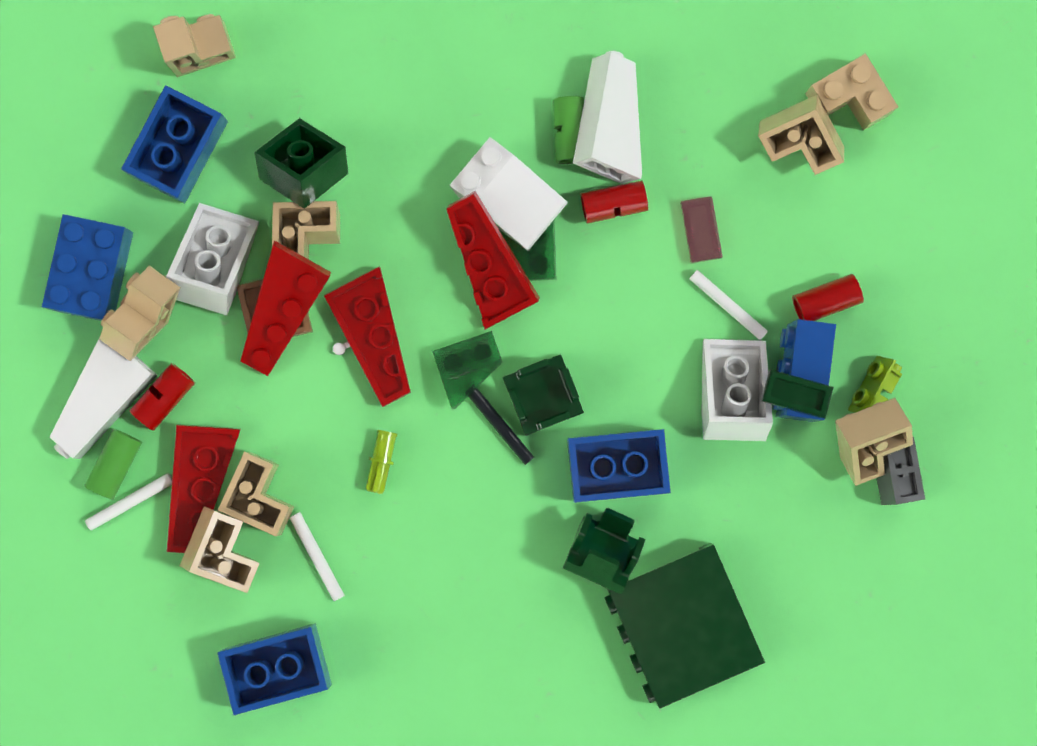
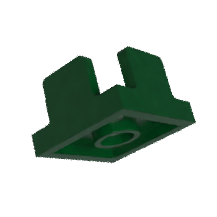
M562 355L548 360L544 359L503 377L525 436L584 413L579 401L578 392L570 372L565 366Z
M610 508L605 509L599 521L593 520V515L587 513L579 525L563 569L622 595L629 576L639 560L646 539L639 537L637 540L629 536L628 534L635 522L634 519Z

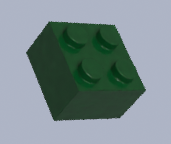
M301 118L255 151L259 180L304 209L348 175L346 147Z

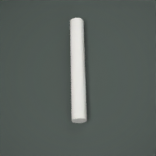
M696 270L689 278L756 338L761 340L766 335L768 330L700 271Z
M167 473L89 517L85 520L86 525L92 531L172 485L171 475Z
M301 512L290 517V521L333 601L345 596Z

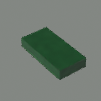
M769 370L761 402L825 419L834 387L775 370Z

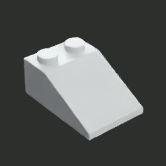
M489 137L450 184V187L460 199L476 191L498 229L527 251L568 203L515 155L491 137Z
M199 203L166 275V278L181 287L176 300L227 315L237 293V286L240 284L259 221Z
M703 340L701 406L703 440L766 441L773 425L771 404L761 402L769 373L766 341Z

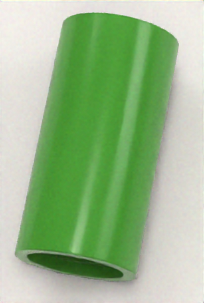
M564 96L553 99L554 129L557 130V133H555L556 163L573 164L584 106L583 97Z
M113 429L85 487L103 497L114 499L142 442L122 431Z

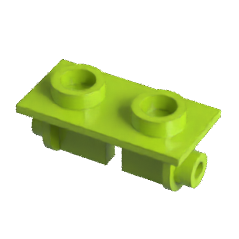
M876 356L875 360L869 365L867 375L860 388L853 394L848 411L856 413L872 407L876 403L888 401L880 393L884 390L892 394L902 376V373H900L902 367L896 364V360Z

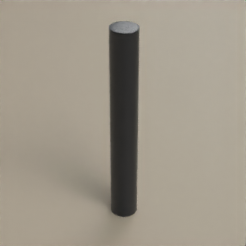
M473 385L468 389L465 394L523 464L526 465L534 458L532 453L478 388Z

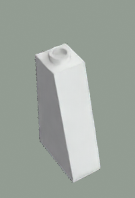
M608 51L603 55L592 58L573 164L624 184L639 180L642 177L636 63L624 58V55L620 52Z
M99 337L50 435V438L56 443L54 446L55 450L66 459L70 457L81 459L158 375L137 356L129 361L102 342Z

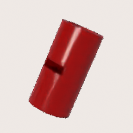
M642 180L580 193L587 224L613 219L616 216L622 217L648 211V200Z
M853 274L792 296L798 318L809 321H816L864 302L861 287Z
M170 363L129 411L143 425L154 431L194 386L195 381L178 366Z

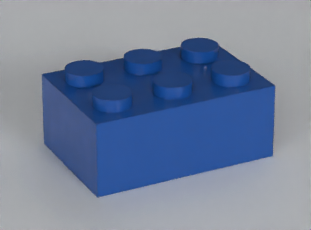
M165 85L121 170L129 176L185 204L228 121L218 111Z
M63 214L42 307L56 312L102 321L111 309L116 311L133 232L126 227Z
M801 319L787 324V329H782L780 336V347L784 348L783 360H778L776 371L829 386L836 324ZM772 405V409L777 410L776 417L808 422L825 420Z
M664 429L567 439L574 503L671 493Z
M316 623L227 647L217 652L233 715L325 691L332 685Z

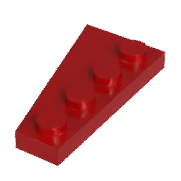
M476 191L448 205L446 210L458 247L462 252L464 266L474 290L473 295L476 304L479 306L484 329L486 330L539 302V295Z
M274 240L240 361L269 376L328 281L331 272Z
M379 266L324 295L377 398L382 407H385L410 394L411 390L382 271Z
M176 425L167 552L185 553L204 506L214 510L241 429Z

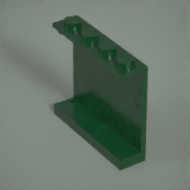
M712 543L699 547V550L629 580L622 595L607 589L609 595L604 597L611 615L618 613L622 625L617 626L623 643L630 642L635 654L629 657L637 674L643 671L647 684L642 685L647 699L649 703L655 701L659 709L765 663L717 550Z

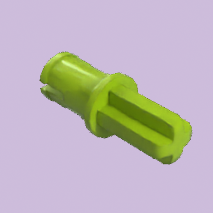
M378 430L373 457H369V460L372 462L366 490L383 494L390 465L394 464V462H391L397 434Z

